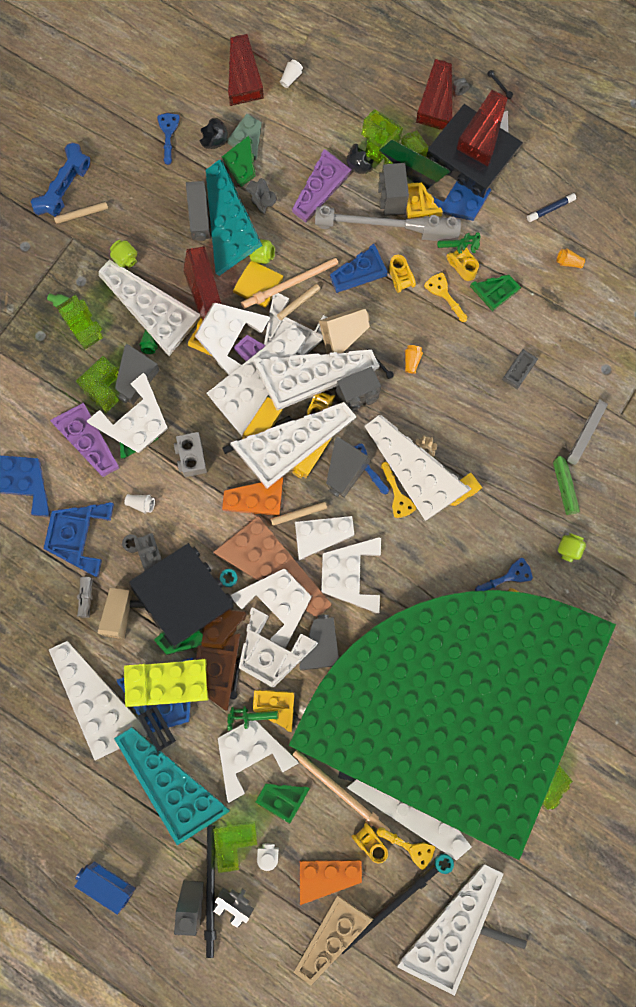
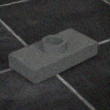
M522 349L502 380L518 390L538 358Z

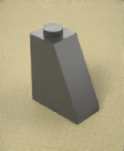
M204 181L186 182L192 240L204 241L210 239L208 203Z
M128 344L124 347L115 390L118 394L117 397L122 402H129L134 405L140 394L131 383L144 373L150 384L159 372V367L157 363Z
M338 436L335 439L326 484L330 488L328 491L336 497L340 495L345 498L370 463V459Z
M319 615L313 621L308 637L318 644L301 660L299 665L300 671L332 667L339 659L334 618H329V615Z
M183 880L175 915L174 935L196 936L201 926L203 881Z

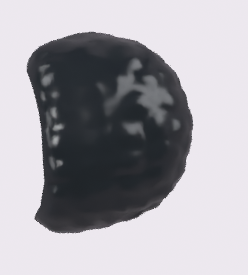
M211 118L208 125L201 128L203 138L199 141L206 149H215L223 146L228 137L226 126L220 119Z
M353 144L346 160L348 167L358 174L371 172L374 160L370 159L368 161L367 152L360 149L358 144Z

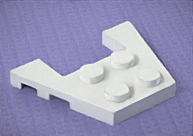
M279 293L273 295L264 345L267 346L295 324L306 337V341L297 355H307L323 340L320 324L313 331L287 317L279 320L277 314L286 308L289 298Z
M213 303L195 337L229 376L241 366V364L227 355L245 323L258 332H263L270 317Z
M144 373L131 383L143 400L114 425L101 410L87 420L90 425L138 453L168 429L147 376Z
M375 538L323 553L321 592L379 614L380 595L359 594L360 555L380 556L381 538Z
M282 569L232 594L231 597L243 609L255 596H258L284 623V626L270 640L286 649L312 596L286 569Z
M252 607L239 669L274 688L318 643L300 634L291 652L260 635L269 616Z
M249 721L248 729H245L244 724L218 738L228 803L245 794L236 773L270 754L274 755L282 772L298 764V761L257 721Z

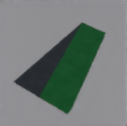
M392 139L379 150L393 164L405 163L406 176L413 183L422 182L426 190L450 172L443 166Z

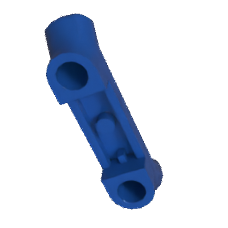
M69 143L64 149L67 161L59 169L55 180L50 183L48 191L45 195L31 199V205L36 215L49 213L54 217L58 216L65 206L62 196L76 174L83 177L88 170L90 157L82 154L81 147L78 144Z

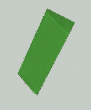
M558 456L553 461L565 513L567 515L577 514L580 510L566 458Z

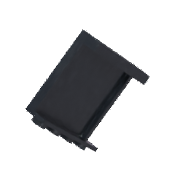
M463 104L429 146L426 158L448 169L450 172L447 176H451L460 185L470 189L473 194L484 198L488 188L513 156H517L523 142L466 104Z
M189 543L129 581V587L173 650L177 649L183 641L228 610H233L234 600L230 594L224 593L221 589L223 586L217 577L213 578L209 565L200 560L199 551L195 546L191 547Z

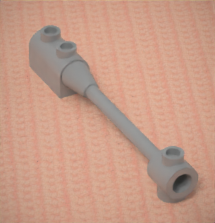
M326 205L316 207L315 225H318L321 229L333 227V221L404 227L405 229L422 233L421 240H458L460 235L461 219H456L455 217L441 218L432 215L430 217L424 216L399 220L334 214V208H329Z

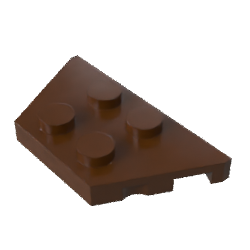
M241 634L230 636L223 648L203 647L200 645L197 650L196 660L205 659L207 663L208 698L225 711L229 709Z

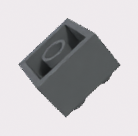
M405 163L384 164L382 172H379L378 193H381L379 204L380 209H383L384 216L403 215L406 212L409 193Z
M372 366L338 380L336 385V395L339 402H345L352 412L358 410L360 406L366 403L367 405L375 403L379 398L381 384Z

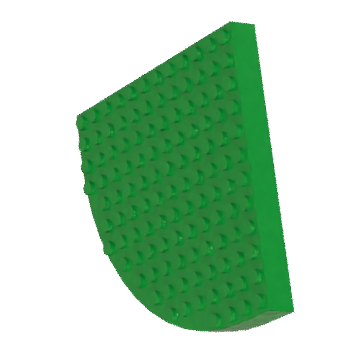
M500 590L469 591L421 602L394 614L373 627L352 644L334 663L312 696L288 746L520 860L616 624L554 599L523 592Z

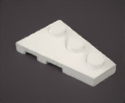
M352 516L295 522L299 561L354 536Z

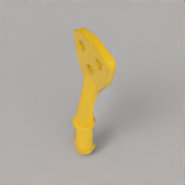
M439 273L432 276L425 283L424 287L432 294L444 298L459 320L466 322L467 315L448 293L444 274Z
M382 462L381 469H383L386 480L391 485L394 493L392 504L394 518L406 517L416 511V506L410 498L401 494L388 462Z
M383 827L377 829L379 837H383L392 844L395 843L405 848L409 852L412 861L420 869H425L432 860L435 847L432 844L423 842L411 844L403 841L397 834H393Z

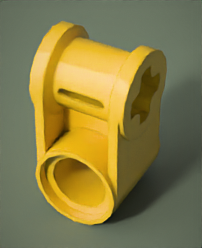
M465 248L462 254H459L456 250L446 255L449 264L455 268L462 279L472 281L476 278L479 263L469 252L468 248Z
M399 254L394 255L391 258L388 270L395 290L399 293L402 289L414 288L416 286L415 278L410 271L405 257ZM394 264L401 265V268L394 267Z
M324 392L314 395L307 410V415L315 412L318 413L331 407L335 395H329Z
M472 473L467 474L460 480L463 484L468 485L471 490L451 503V506L460 504L483 488Z
M367 822L356 835H351L357 845L365 851L373 862L379 864L387 859L388 850ZM376 847H381L384 850L381 858H375L372 854Z

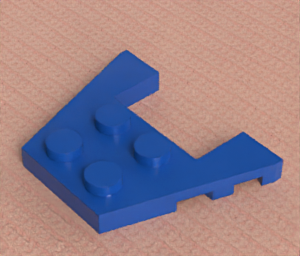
M456 181L444 202L435 197L433 198L434 203L438 208L441 207L444 214L474 221L489 196L491 189L488 188L485 197L482 198L479 195L473 194L470 189Z
M0 455V493L33 496L31 515L50 517L51 514L48 508L40 460L38 458Z
M109 502L101 505L95 504L88 507L52 511L43 549L99 578L102 560L84 557V546L90 519L111 521L114 504Z
M189 658V659L182 660V661H179V662L188 661V660H193V658ZM124 677L116 679L118 685L125 693ZM191 702L134 707L136 713L140 715L157 706L168 728L190 722ZM152 713V716L156 721L159 729L163 730L155 714ZM145 717L144 719L152 733L156 732L148 717Z

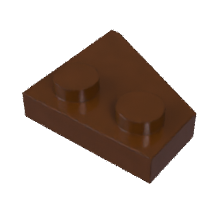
M228 610L205 626L201 642L202 646L223 648L228 638L237 630L236 627L239 623L246 619V612Z

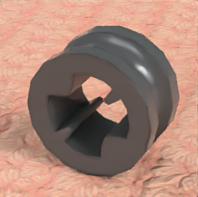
M460 78L452 84L455 95L460 96L468 91L469 84L466 83L465 78Z
M127 535L124 537L122 546L127 552H137L136 546L127 548L129 546L127 542L129 540L133 541L137 536Z

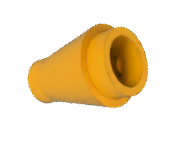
M566 248L559 251L556 262L560 266L581 269L584 266L585 258Z
M415 345L407 346L405 350L406 373L416 374V369L423 355L421 347Z

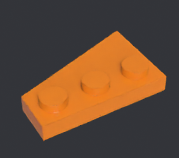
M280 478L268 489L260 482L224 490L222 510L280 516L283 478Z
M300 860V905L362 883L361 860Z

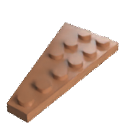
M256 517L213 552L216 556L224 559L257 581L282 569H286L312 596L305 611L316 618L332 606L259 517Z

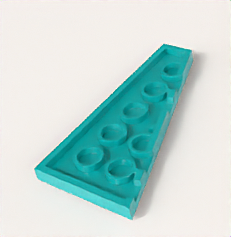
M219 159L205 170L215 274L218 276L263 246L224 163Z
M134 727L114 738L176 845L181 844L230 812L229 808L162 751L157 753L153 744Z

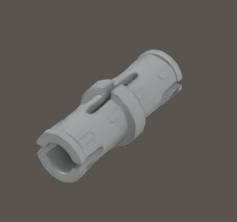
M80 578L79 595H77L79 600L77 617L90 618L91 600H93V595H91L93 578Z

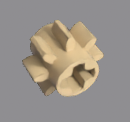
M423 435L420 440L416 439L415 445L424 449L432 457L435 456L437 444L433 443V438Z

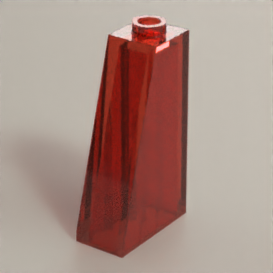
M248 34L230 38L228 84L230 106L264 99L263 85Z
M435 59L415 123L443 130L452 119V64Z
M491 90L459 138L457 150L486 166L489 165L508 98L499 92Z
M205 246L186 250L183 270L202 322L213 303L221 304Z

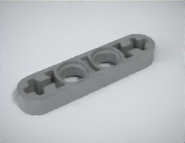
M600 399L597 401L566 461L573 465L577 464L608 403Z

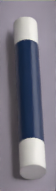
M572 193L528 215L527 220L532 222L576 200V195Z

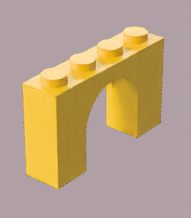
M267 397L243 433L242 439L272 428L283 412V409L277 411L272 400ZM331 439L291 469L293 470L292 473L299 478H307Z

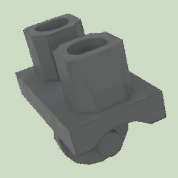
M260 178L258 182L251 180L246 187L247 192L252 194V203L257 205L260 213L265 214L267 206L272 207L277 201L275 193L269 190L265 179Z
M153 533L134 539L144 571L162 560Z
M223 887L215 900L214 912L223 916L226 910L233 914L230 919L231 924L238 928L244 922L247 923L254 908L248 905L249 900L243 897L246 890L242 888L240 893H237L233 889L230 892Z

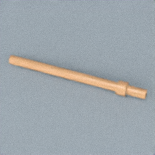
M333 258L264 292L259 291L253 294V297L242 301L241 305L244 309L254 304L258 305L264 302L266 298L338 265V261L336 258Z
M296 750L292 756L363 816L366 819L365 822L371 827L374 826L377 829L383 827L390 832L391 829L379 820V816L374 812L368 811L300 751Z

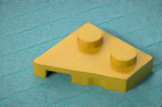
M255 689L253 711H278V719L268 720L280 725L288 732H292L294 692Z

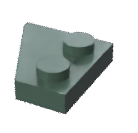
M246 114L227 139V143L235 147L249 136L252 139L251 148L254 160H257L262 127L261 122Z

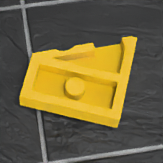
M422 182L407 184L409 193L406 208L407 219L424 216L430 217L432 215L442 216L443 211L441 207H437L434 203V198L426 191Z

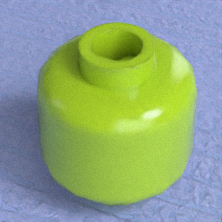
M260 239L263 246L255 250L249 257L253 262L267 264L274 259L275 247L269 240Z
M118 240L111 246L110 257L118 266L123 268L128 266L131 268L137 262V251L128 241Z
M572 533L564 535L558 547V552L562 554L561 559L573 562V559L580 560L586 547V543L583 541L584 538Z

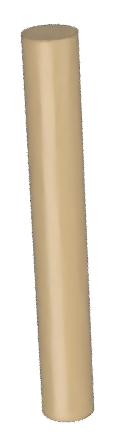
M106 202L56 216L54 220L56 224L106 210L108 206Z
M315 284L279 312L277 314L278 319L283 320L320 290L319 285Z
M321 502L271 518L270 520L272 526L327 509L325 502Z

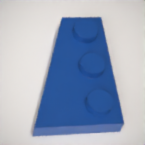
M372 244L367 251L358 254L356 259L350 263H345L331 273L330 280L336 293L383 278L387 276V270L375 244Z

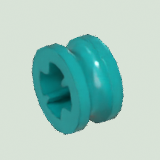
M225 569L220 574V581L225 587H233L236 585L238 577L234 570ZM228 573H231L232 578H234L233 582L226 583L224 576L226 574L228 576Z
M444 853L436 856L434 861L436 869L442 874L450 873L454 868L453 859ZM444 858H447L449 866H445L444 869H441L442 866L439 864V861H443Z

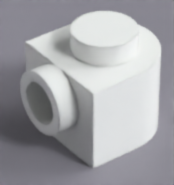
M263 843L262 847H258L257 863L262 870L270 871L276 867L279 847H275V844Z

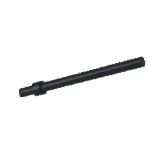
M208 825L206 930H204V940H206V958H214V940L217 939V930L214 929L215 825Z
M433 865L424 874H419L414 878V882L372 917L374 920L342 954L348 951L418 889L422 890L428 885L426 882L439 872Z

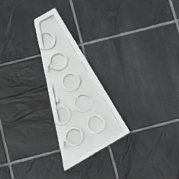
M110 259L99 270L100 278L168 356L172 354L201 318V314L125 268L118 266Z
M295 324L207 392L209 398L242 437L266 398L270 396L253 359L286 358L297 355L305 343L306 337Z
M372 350L349 351V353L339 354L334 352L326 355L308 354L294 355L286 358L253 359L277 411L335 387L340 379L371 366L373 370L379 368Z
M343 402L318 413L304 416V418L267 429L259 434L250 435L245 439L231 442L230 445L268 489L356 419V416Z
M382 415L377 416L365 426L425 521L471 490L468 485L458 480L457 476L447 471L440 462L424 449L415 445L412 442L413 440L398 431V428Z
M68 641L49 649L94 760L119 750L120 748L114 738L131 727H134L144 737L148 736L139 719L128 707H125V703Z
M357 779L347 786L349 790L453 859L458 860L471 848V845L459 830Z
M482 864L396 966L455 996L503 873Z

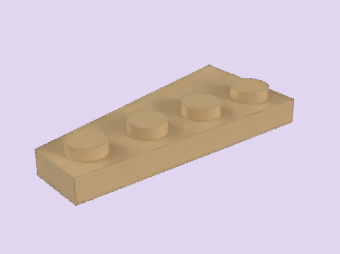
M337 896L294 973L312 985L374 919L340 896Z

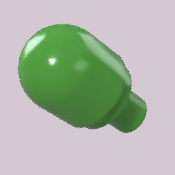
M49 293L47 297L48 301L53 302V306L62 311H69L73 307L72 300L65 295L57 294L55 296Z

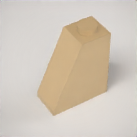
M355 308L319 320L327 354L337 352V354L343 353L370 327L369 314L364 308Z
M116 585V589H109L98 634L105 637L125 639L130 600H132L133 594L128 590V587Z

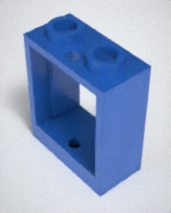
M93 862L90 865L87 864L84 868L82 867L75 878L78 882L74 886L117 915L126 906L136 889L97 862Z

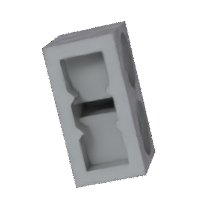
M199 432L176 436L177 443H174L175 453L180 455V461H177L179 472H183L185 477L207 473ZM186 443L193 444L192 448L188 450L184 449L183 446ZM189 461L197 462L193 468L187 467Z

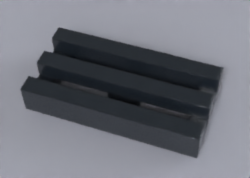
M157 706L138 715V719L157 753L176 742ZM152 713L155 714V716H156L157 720L159 721V723H160L162 729L164 730L166 736L168 737V739H169L168 742L166 741V739H165V737L163 736L161 730L159 729V727H158L156 721L154 720V718H153V716H152ZM145 717H148L163 745L160 746L144 719Z

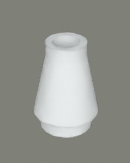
M293 59L288 62L280 84L288 88L302 74V65Z
M127 494L125 505L146 514L153 511L155 499L150 495Z

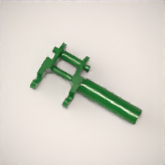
M479 232L475 235L466 233L461 240H440L437 242L438 248L457 247L458 253L462 254V251L467 248L468 244H472L471 252L476 253L480 246L481 236Z
M246 706L243 709L231 707V714H228L227 719L229 724L227 729L228 731L232 730V723L237 719H244V728L248 729L249 721L278 719L279 713L278 711L247 713L249 709ZM243 713V716L235 717V714Z

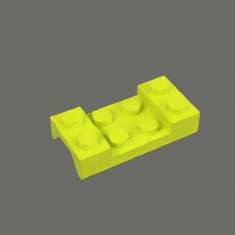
M206 660L125 665V707L209 701Z

